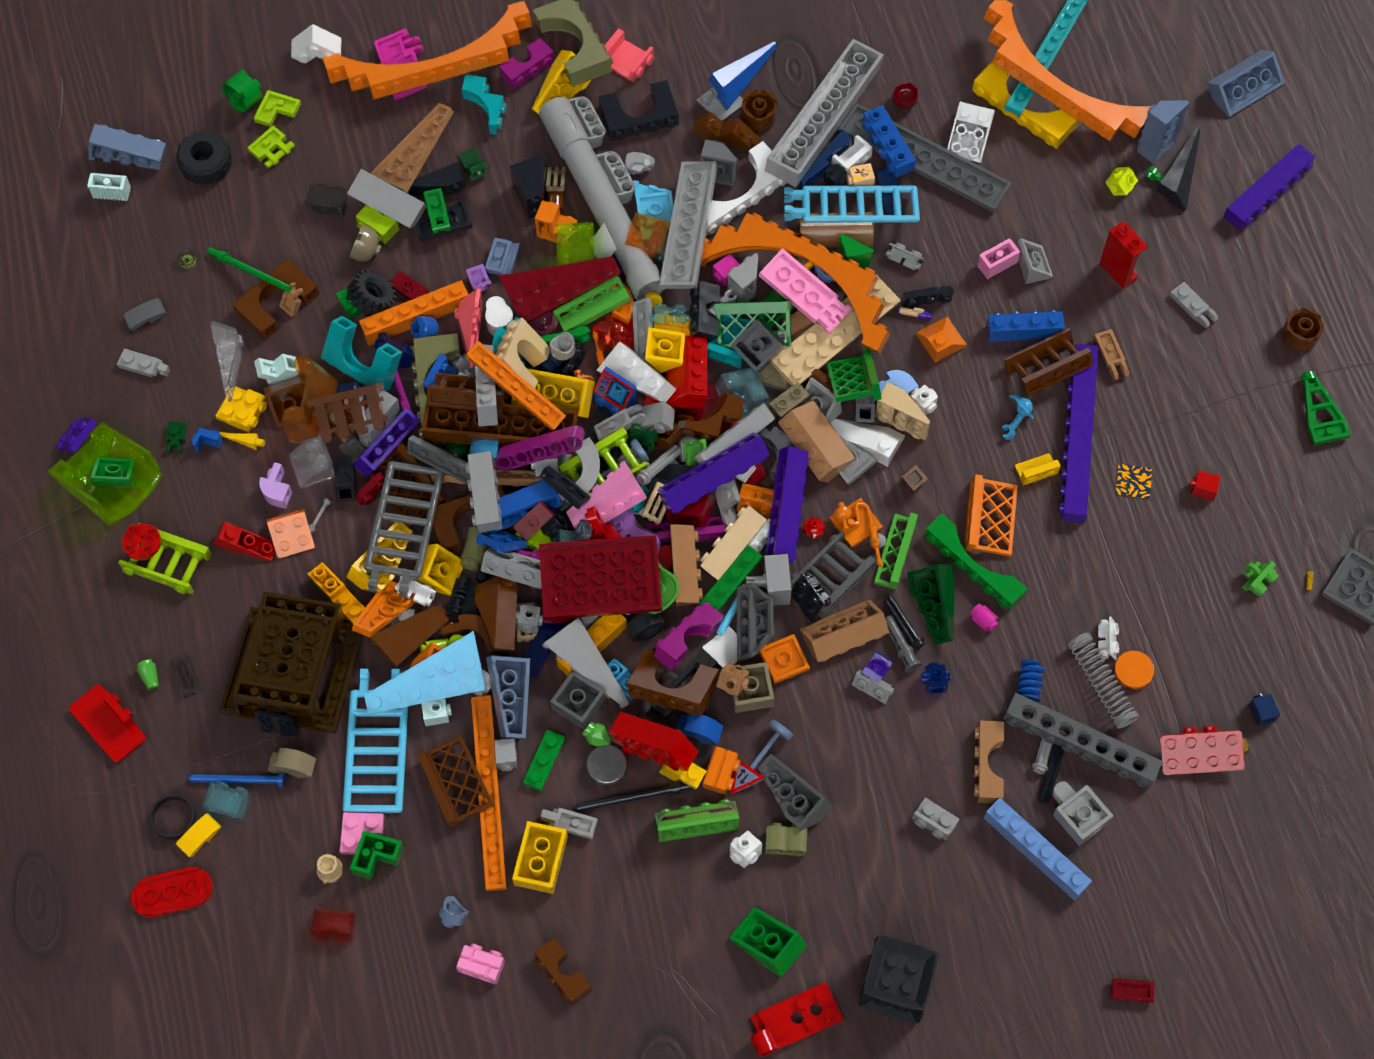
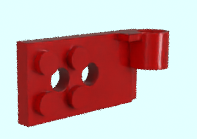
M825 982L750 1016L757 1031L750 1039L758 1057H763L843 1022L844 1019ZM813 1005L820 1006L822 1009L821 1014L813 1015L810 1012V1007ZM795 1013H799L803 1017V1021L799 1024H795L791 1020V1016Z

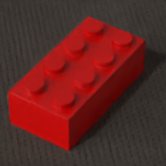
M623 712L619 713L609 730V733L614 737L613 741L621 745L623 752L630 756H633V754L638 755V757L645 761H648V759L653 760V762L660 766H663V764L668 765L675 771L680 769L687 772L699 752L681 731Z

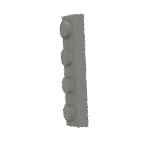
M647 297L632 303L634 349L639 357L653 367L645 360L648 328H653L652 300Z

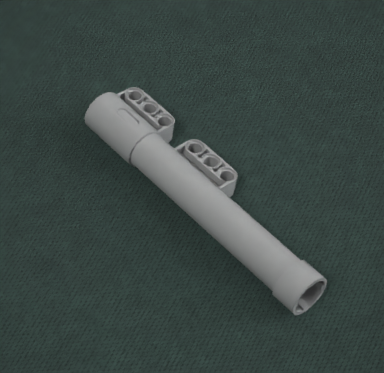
M583 96L572 99L565 97L551 99L541 107L539 117L560 157L565 160L597 224L601 228L603 223H605L616 247L613 254L626 277V283L637 301L644 299L645 295L649 292L661 294L664 291L659 285L661 273L650 258L622 205L631 201L635 184L616 152L610 151L596 155L593 148L602 145L605 135V128L590 100Z

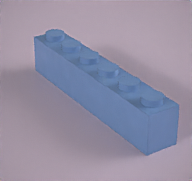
M1001 798L986 811L984 819L1074 901L1089 887L1092 880Z

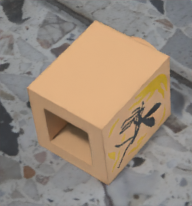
M871 163L849 167V175H846L849 186H874L875 176Z

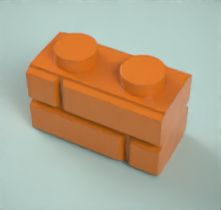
M715 746L703 781V788L726 795L727 790L731 791L734 783L732 778L733 772L738 771L741 760H738L736 752Z

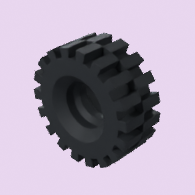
M369 269L361 270L348 285V299L353 301L351 304L357 306L359 312L362 310L365 315L370 314L372 316L389 309L395 302L396 290L392 289L394 286L392 283H388L389 279L387 277L385 279L382 277L383 274H376L374 270L370 272Z

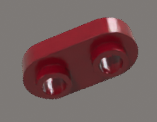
M382 472L376 474L360 490L356 496V501L360 505H369L374 501L378 492L382 491L385 475Z

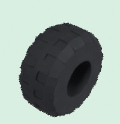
M200 131L192 133L183 139L176 152L177 163L183 176L189 181L201 185L212 184L221 180L229 172L232 165L231 151L227 142L221 135L215 132ZM203 155H212L209 159L203 161L197 160L199 157Z

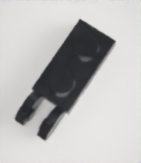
M941 286L904 292L901 304L902 307L914 308L921 304L931 305L937 301L941 303L950 302L954 289L952 286Z

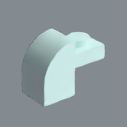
M281 354L274 361L262 358L254 361L258 378L267 379L269 385L294 378L301 373L297 357Z

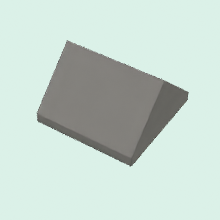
M1020 238L1017 243V248L1020 251L1018 263L1025 283L1028 284L1052 278L1053 274L1043 246Z
M810 378L805 387V390L809 393V398L795 408L815 401L831 423L842 413L841 402L836 403L834 393L815 379Z

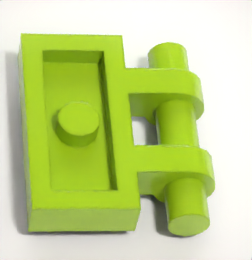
M272 126L247 149L260 162L267 158L268 160L264 165L269 169L271 166L277 165L284 155L287 156L291 153V149L295 145L292 141L285 145L283 142L287 140L286 136L275 126ZM277 147L280 149V150H279L277 153H275V154H272V153H271V152H273Z

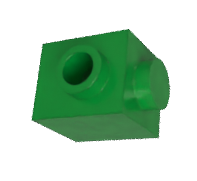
M348 288L338 292L336 296L348 319L359 316L364 311L361 310L359 312L357 310L358 307L351 304L353 301L348 299Z

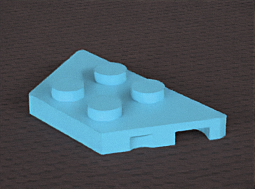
M633 181L635 184L634 192L642 243L646 244L669 230L673 212L671 190L659 189L650 184L645 186L639 184V181Z

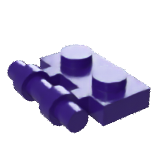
M78 417L75 422L69 425L70 429L66 434L59 438L60 442L56 448L61 451L64 449L68 453H75L97 423L93 419Z

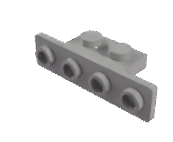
M733 477L731 482L718 486L717 490L714 491L725 527L731 522L735 523L738 518L734 505L741 501Z

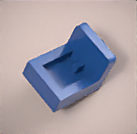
M199 428L198 432L192 437V445L197 452H200L204 443L217 448H221L224 443L221 434L213 429L209 431Z

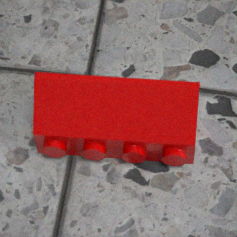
M685 337L682 365L667 371V381L676 388L675 392L666 402L668 405L704 410L707 399V337Z

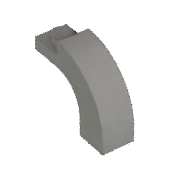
M590 437L583 441L582 447L579 450L574 451L582 464L581 477L575 484L587 494L594 487L600 470L598 451ZM559 494L560 500L562 502L566 499Z

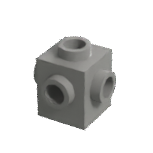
M535 604L521 605L520 611L516 612V623H518L519 631L539 634V628L544 623L541 607Z

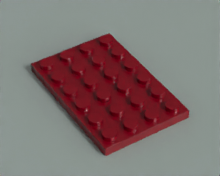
M656 535L539 544L544 620L662 611Z

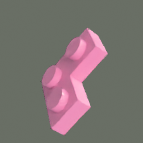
M343 813L340 853L355 854L363 831L383 835L384 814Z

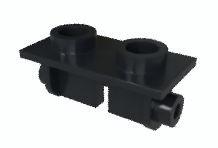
M579 341L575 344L574 355L567 359L568 361H563L557 370L558 374L575 377L573 372L579 369L587 353Z

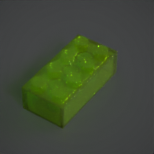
M593 223L556 224L557 266L595 259Z

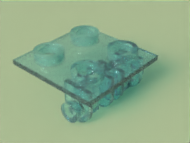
M657 304L656 307H652V322H655V324L665 323V313H667V324H669V314L672 316V324H674V316H676V324L689 322V308H686V305L667 307L665 304Z

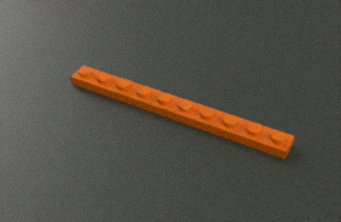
M491 695L471 697L476 767L494 804L493 807L480 813L486 891L505 890L507 886L495 756ZM479 795V806L488 803L485 796Z

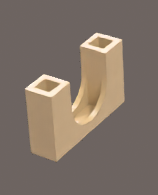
M520 318L517 321H511L507 325V331L502 336L503 340L497 347L498 351L495 355L535 389L538 380L523 365L518 352L533 367H536L547 360L550 354V347L523 318Z

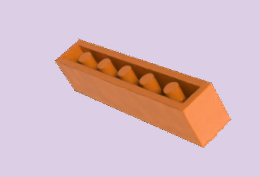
M462 280L359 320L361 331L368 346L410 330L413 320L418 316H431L438 319L455 312V308H459L460 300L469 294Z

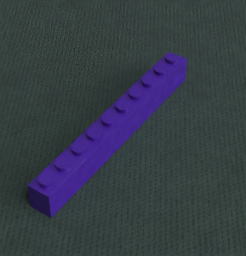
M1076 344L1075 347L1078 351L1085 348L1090 349L1093 366L1068 377L1071 378V383H1068L1067 388L1070 400H1067L1066 411H1069V417L1065 419V428H1068V434L1065 433L1064 445H1067L1066 451H1063L1062 462H1065V468H1062L1061 479H1064V485H1061L1060 496H1063V502L1059 504V513L1062 514L1061 521L1085 523L1088 510L1098 346Z

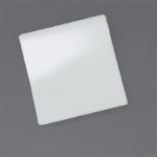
M729 626L723 636L716 635L702 647L722 667L727 663L735 664L737 662V634Z

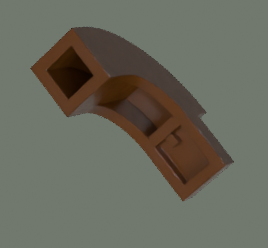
M458 615L459 623L451 622L445 624L444 627H440L443 639L447 638L449 640L455 634L466 636L474 631L475 637L485 645L488 657L508 655L507 652L495 651L486 633L487 628L478 615Z

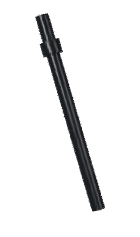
M678 782L670 783V786L576 804L577 812L671 793L676 795L680 794L681 791L694 788L685 783L678 784Z

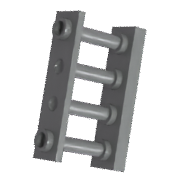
M843 531L838 535L834 534L829 539V544L798 574L794 573L790 577L791 591L803 572L804 574L808 572L814 574L816 579L831 591L829 596L831 598V605L826 608L823 606L818 614L821 619L825 618L875 568L876 560L871 555L866 560L861 559L843 543L845 534ZM836 548L857 565V569L853 573L848 572L830 556ZM823 560L844 578V582L840 586L838 584L835 585L816 568Z

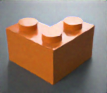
M542 200L535 216L537 237L571 247L578 231V221L571 216L560 215V207L556 203Z

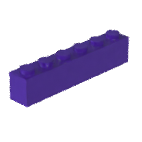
M1297 144L1227 207L1224 218L1239 231L1244 226L1248 227L1256 215H1262L1266 210V206L1273 205L1280 194H1285L1292 183L1296 184L1304 172L1308 173L1314 165L1312 163L1315 156L1303 146Z
M753 432L657 489L666 509L672 513H678L683 511L688 504L698 502L703 495L716 491L718 486L731 482L733 477L738 474L746 473L753 465L763 463L770 454L762 437Z
M791 446L779 449L765 556L788 554L789 564L794 563L797 555L796 544L799 538L798 529L802 517L803 490L806 484V468L809 463L808 451Z

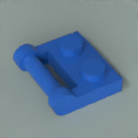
M500 530L497 533L488 535L482 533L476 537V542L479 545L487 544L495 548V551L498 553L517 551L518 549L526 548L527 545L525 539L506 530Z

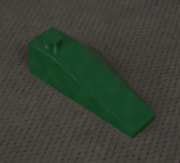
M937 564L908 572L907 577L911 595L916 598L919 604L918 609L920 613H923L927 621L926 626L935 645L953 641L955 583L952 566Z

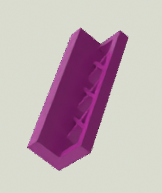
M722 516L709 517L706 527L694 528V531L698 530V542L717 540L718 537L722 539L726 534ZM663 522L659 525L655 523L647 524V530L649 531L652 529L662 530L661 532H653L658 536L661 546L671 545L669 522ZM711 523H720V525L709 526Z

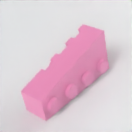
M624 460L620 464V468L615 472L609 473L607 479L601 485L597 484L592 488L593 491L589 494L591 498L588 503L579 510L572 506L566 513L580 537H583L594 529L592 524L589 525L585 518L588 508L595 506L604 523L647 499Z

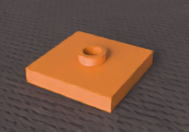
M862 498L856 500L855 502L847 506L851 508V519H853L855 522L856 515L854 511V506L858 502H864ZM858 506L860 523L857 526L849 527V532H844V540L851 549L870 538L868 530L870 525L864 506ZM871 512L873 525L876 526L878 533L883 529V526ZM833 515L830 516L829 520L840 533L843 527L842 523L838 522Z
M794 634L765 645L759 651L763 662L768 664L769 674L774 684L810 670V666Z

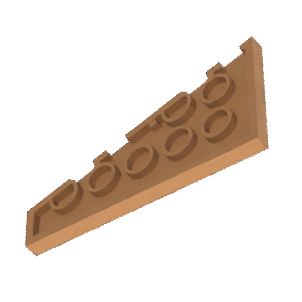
M439 103L370 174L407 193L453 114L451 107Z

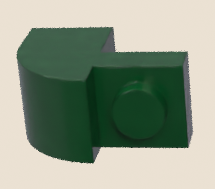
M476 148L456 156L464 173L471 182L488 174L485 169L488 165L485 160L481 161Z

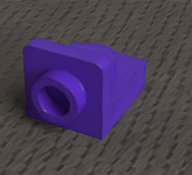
M876 652L871 661L865 666L862 674L879 683L893 662Z

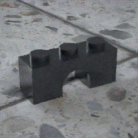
M699 281L697 288L690 290V336L707 337L708 343L718 337L719 319L709 316L706 308L712 309L715 304L719 303V285Z

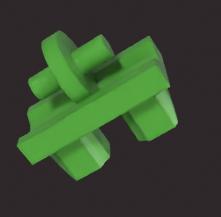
M1258 561L1255 564L1248 562L1245 565L1247 571L1245 577L1249 578V580L1242 588L1245 591L1251 590L1257 596L1262 595L1267 590V587L1261 581L1265 579L1268 583H1272L1279 576L1273 569L1276 564L1273 561H1270L1268 564L1263 563L1262 565Z

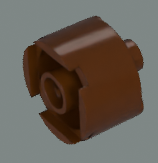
M756 89L748 92L742 101V121L757 133H762L764 130L771 128L777 119L776 97L771 92L763 89L762 91H757Z
M1311 308L1293 310L1282 329L1283 342L1291 348L1302 352L1312 349L1318 343L1324 331L1321 315Z

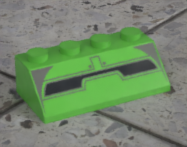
M721 800L718 804L712 805L710 803H702L698 805L699 807L682 806L679 810L674 811L670 809L660 810L659 813H655L659 842L739 830V814L735 801Z

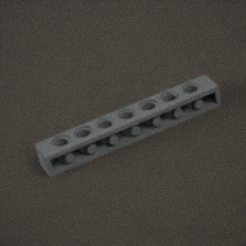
M1015 693L1003 717V720L1007 721L1009 725L1025 729L1030 735L1040 736L1047 743H1055L1061 746L1064 751L1074 752L1080 755L1082 759L1093 761L1105 770L1110 769L1117 772L1118 776L1134 780L1141 787H1150L1154 783L1163 762L1018 693ZM1022 713L1029 714L1031 719L1024 718ZM1041 722H1046L1049 728L1043 727ZM1059 730L1065 731L1067 736H1062ZM1077 739H1083L1086 745H1081ZM1096 747L1103 749L1104 754L1099 753ZM1114 756H1119L1122 762L1116 761ZM1133 764L1138 765L1141 771L1135 770Z

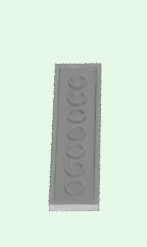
M716 161L681 162L659 283L661 289L697 288L718 168Z

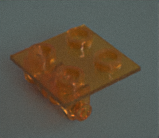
M635 213L625 244L645 249L651 257L658 253L661 254L670 222Z

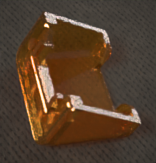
M296 355L294 367L301 374V383L305 384L301 407L293 406L287 408L283 414L282 424L289 442L321 445L325 442L316 433V431H319L317 418L312 415L315 409L314 407L308 408L306 400L335 394L338 383L335 377L310 357Z

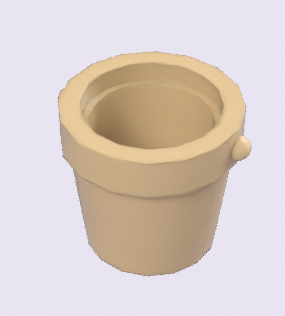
M326 854L318 859L316 871L324 884L334 883L343 875V865L336 856Z

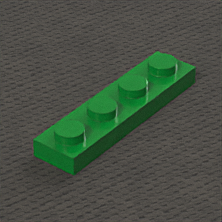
M747 544L699 605L702 606L707 602L720 612L737 591V587L742 585L746 580V576H749L763 559V556Z

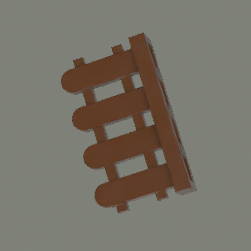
M383 383L306 400L308 408L314 407L315 409L312 415L317 418L319 431H316L317 436H321L322 441L328 443L333 441L334 432H338L339 437L342 439L349 438L351 428H355L359 435H364L368 432L369 424H373V428L376 431L384 430L386 427L385 421L388 420V417L383 415L381 402L384 401L383 396L379 397V392L384 391ZM366 395L367 400L362 401L361 396ZM349 399L350 404L345 405L344 400ZM330 403H331V404H332V408H329V409H328V408H327V404H330ZM364 405L369 407L371 416L369 420H366ZM347 409H351L354 423L349 424ZM329 413H334L337 427L332 428Z

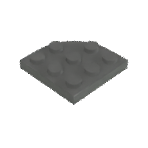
M1350 548L1323 591L1322 596L1372 626L1374 625V562Z

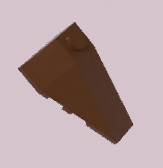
M496 576L474 587V604L479 609L481 621L484 622L487 628L486 633L495 651L513 653L517 582Z

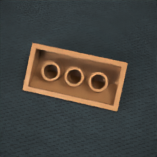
M815 401L791 410L778 422L796 448L808 451V466L819 481L829 483L856 459Z
M670 525L673 574L679 582V595L675 600L676 606L699 605V600H703L702 588H698V581L701 580V570L697 569L696 561H700L699 550H695V542H698V530L694 531V526Z
M870 599L799 628L811 655L817 662L827 661L834 655L844 654L851 648L863 646L866 642L880 639L889 633L884 613Z

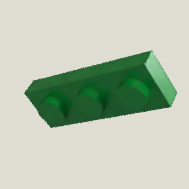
M549 730L546 731L525 776L523 785L542 792L566 740L565 736Z

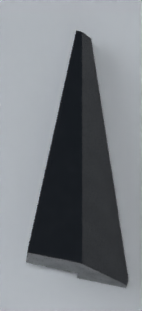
M1198 127L1195 128L1156 190L1170 198V204L1184 212L1187 209L1200 137Z

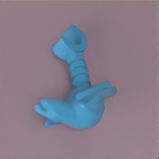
M1015 394L1009 396L1010 399L1017 402L1018 414L1010 425L1002 426L1004 431L1010 430L1008 434L1003 435L1005 440L1014 438L1015 429L1019 426L1024 416L1034 419L1031 414L1033 410L1031 400Z

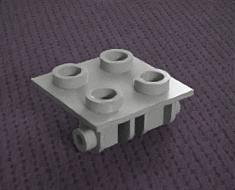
M714 87L697 99L708 112L715 114L721 121L740 109L743 101L738 96L731 107L726 110L718 100V92Z

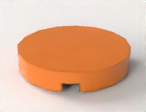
M1128 651L1119 656L1115 663L1114 674L1122 686L1137 690L1144 688L1150 683L1154 675V666L1152 660L1146 654L1140 651Z

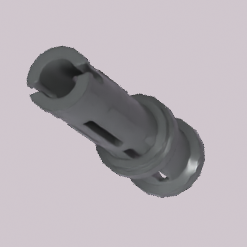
M891 615L885 617L889 630L888 634L898 650V658L902 659L905 665L906 673L917 670L922 664L920 661H917L913 653V647L907 644L894 617Z

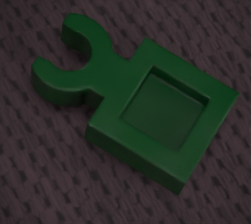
M167 422L166 441L170 442L167 445L169 454H172V449L175 447L178 448V453L182 454L183 448L180 442H186L188 427L186 422Z

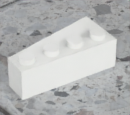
M621 342L616 345L596 370L602 373L603 369L607 366L634 384L637 392H641L660 402H667L676 390L674 386L633 350Z

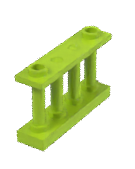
M624 427L594 444L598 455L604 457L613 472L619 469L609 453L610 449L615 446L620 447L633 467L631 472L635 477H637L639 471H643L648 467L646 461L639 464L627 446L626 439H628V434ZM577 455L558 466L560 473L563 472L566 476H571L574 483L579 480L580 476L577 473V469L582 467V464ZM599 472L596 482L598 485H601L605 480Z
M158 530L161 536V546L159 551L151 557L146 568L136 565L138 560L130 558L129 562L121 559L118 562L122 571L128 575L133 576L135 574L175 588L181 594H193L194 590L189 581L198 562L202 561V559L209 561L212 554L209 548L204 545ZM164 548H173L175 552L164 574L155 572L154 569ZM187 553L192 556V559L181 581L172 578L171 576L181 555Z

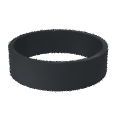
M177 794L166 795L157 800L152 806L149 816L150 824L160 837L166 840H178L196 823V812L190 801L185 797ZM171 800L186 802L192 812L189 825L183 831L174 835H166L159 832L154 824L155 814L159 807Z

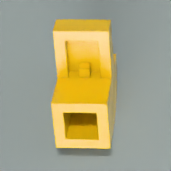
M694 763L691 764L687 772L680 769L675 771L668 765L663 764L659 773L674 782H677L679 779L692 788L697 789L706 770Z

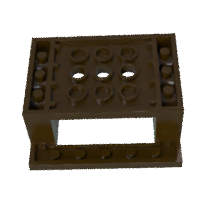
M264 591L260 607L250 608L219 708L220 714L256 720L254 712L256 709L292 716L296 727L336 734L363 639L362 634L352 630L353 624L345 623L341 604ZM287 635H296V637L290 638ZM332 642L341 643L323 710H321L317 693ZM287 648L293 650L290 655L282 654L283 650ZM280 666L288 667L284 673L277 672V669Z

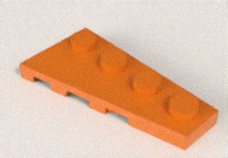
M391 581L381 592L375 594L354 622L352 630L370 638L417 603L413 601L416 594L412 593L410 598L399 597L397 590H395L397 583Z

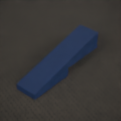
M843 129L801 179L799 190H802L804 186H812L822 179L826 174L825 170L832 163V156L836 154L839 157L851 147L852 138Z

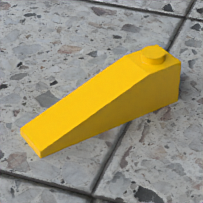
M561 50L552 64L532 107V110L538 115L541 107L546 102L557 97L572 99L575 97V94L580 90H584L590 83V81L572 86L566 76L564 62L576 56L572 51Z

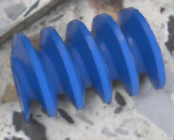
M1027 659L1021 661L1020 682H1018L1016 693L1035 702H1040L1041 698L1036 695L1042 694V691L1038 688L1042 687L1043 683L1038 680H1043L1044 676L1039 673H1044L1045 668L1040 666V662Z

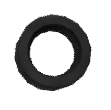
M646 612L633 618L627 624L626 631L633 642L639 643L654 637L665 627V622L660 613L651 614Z

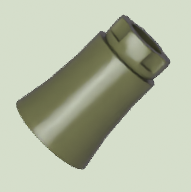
M476 527L468 528L466 543L461 555V567L471 571L478 570L489 545H479L476 542V537L482 533L490 534L488 531L479 533Z

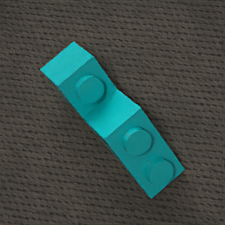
M465 75L462 86L463 99L472 101L484 109L489 117L490 134L497 135L498 129H501L503 124L502 114L506 113L507 108L503 96L489 93L490 85H487L485 77Z

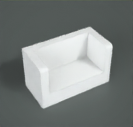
M857 135L855 136L854 144L841 156L838 157L836 154L832 156L831 165L839 164L843 166L845 171H847V175H849V167L863 165L872 157L873 147Z

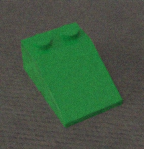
M756 907L752 909L729 937L732 942L766 969L780 977L785 974L807 947L800 933Z

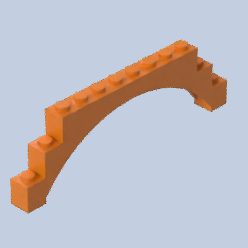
M994 0L983 19L995 26L987 40L999 48L992 60L993 64L1108 141L1113 138L1119 129L1133 138L1138 135L1145 126L1144 121L1148 117L1147 111L1151 106H1126L1105 102L1081 93L1063 83L1039 63L1023 42L1013 19V4L1007 0Z
M524 1L507 5L508 10L498 23L474 42L446 55L420 62L373 64L340 56V53L322 58L330 84L348 79L352 91L369 87L373 99H377L509 61L507 47L521 44L519 30L532 27L530 13Z
M746 213L738 231L730 225H727V227L720 225L712 243L705 238L701 266L704 268L707 263L732 253L749 250L779 252L782 248L787 253L805 259L821 268L842 287L849 297L860 322L863 335L861 343L863 346L879 354L883 350L890 333L883 324L877 323L875 325L884 305L881 303L880 298L874 295L869 297L878 281L874 270L868 267L862 269L858 267L859 263L851 259L846 261L842 259L843 256L834 251L831 254L826 251V247L820 244L815 246L806 237L801 236L798 238L794 236L795 233L787 228L785 230L779 229L778 224L770 220L767 223L762 220L763 217L756 213H753V215Z

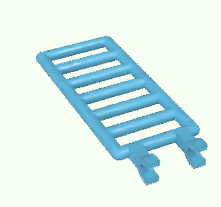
M804 186L802 190L784 187V194L789 195L784 196V203L802 200L803 208L785 205V213L790 214H784V221H792L794 218H803V221L806 223H917L920 221L918 189L916 186ZM809 193H820L821 215H810ZM827 193H838L839 215H828ZM846 193H856L858 215H847ZM864 193L875 194L876 215H865ZM882 193H893L894 215H883ZM900 193H911L912 215H901Z
M360 669V689L350 692L342 809L346 813H401L403 809L408 707L368 715L367 709H357V699L365 698L364 695L372 691L369 690V670ZM392 669L391 679L401 674L400 669ZM356 717H400L399 728H356ZM355 736H399L398 747H354ZM354 755H398L397 766H353ZM353 774H397L396 786L352 785ZM351 793L395 794V805H351Z

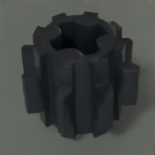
M834 164L833 167L830 165L825 170L824 181L828 185L842 186L845 183L847 171H845L843 166Z

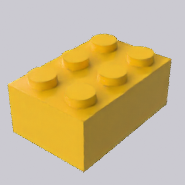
M527 821L512 878L514 886L554 894L568 839L566 829Z

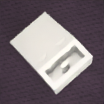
M960 102L947 149L967 160L981 163L995 110Z

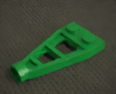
M1309 371L1302 374L1300 378L1304 386L1307 430L1313 446L1350 438L1351 433L1345 417L1318 377H1316L1315 372ZM1319 392L1324 403L1313 405L1311 394ZM1328 410L1333 421L1319 424L1316 421V411Z

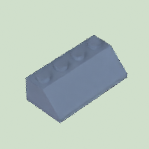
M1260 50L1207 82V86L1212 100L1230 117L1280 87L1285 82L1275 52Z
M1187 100L1160 101L1156 106L1152 105L1147 111L1148 117L1144 121L1145 127L1141 131L1142 136L1138 141L1137 152L1152 164L1163 156L1177 142L1190 102Z

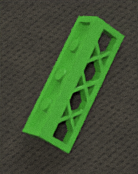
M616 276L555 309L553 312L563 330L570 331L575 330L578 326L582 327L628 303L631 299L620 278ZM617 283L619 284V286L610 289L613 285ZM584 302V305L578 307L580 303ZM566 311H569V312H568L567 314H565L564 316H562V317L560 316V314H562V313H564V312H566Z
M910 513V517L894 515L881 558L883 565L886 567L879 566L874 584L897 589L918 514ZM897 520L907 523L906 529L899 532L896 527ZM899 537L902 542L901 546L894 549L891 540ZM894 554L897 560L889 565L886 557ZM889 571L891 574L890 582L879 579L880 575Z

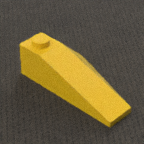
M395 522L388 529L389 531L412 534L413 532L400 522ZM380 537L376 546L405 551L408 541ZM367 551L351 566L347 575L350 581L363 590H369L368 582L372 572L364 569ZM374 554L372 564L398 568L401 558ZM380 573L377 591L381 592L393 580L395 575Z

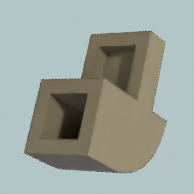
M280 748L279 752H272L268 771L273 774L288 773L297 778L311 777L316 758L298 750Z

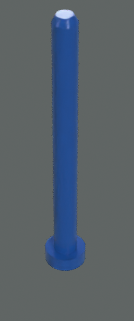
M279 773L278 776L191 774L188 778L190 782L278 784V787H284L286 781L285 773Z

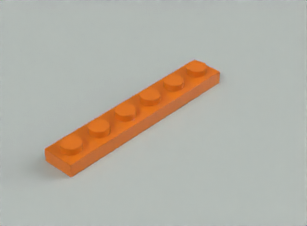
M477 341L465 355L467 359L552 431L565 418L566 415L481 342Z

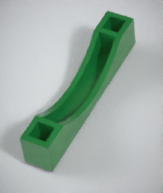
M942 513L926 528L924 535L926 540L931 545L937 546L941 554L946 558L949 557L959 570H964L971 581L977 582L982 586L983 591L989 596L992 595L1002 608L1011 611L1026 596L1028 589L1014 576L991 572L976 563L962 547L957 535L956 525Z

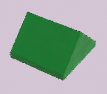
M841 234L837 253L843 256L842 259L846 261L851 259L859 263L858 267L865 269L866 267H871L874 250Z
M97 457L90 481L95 487L133 488L135 459Z

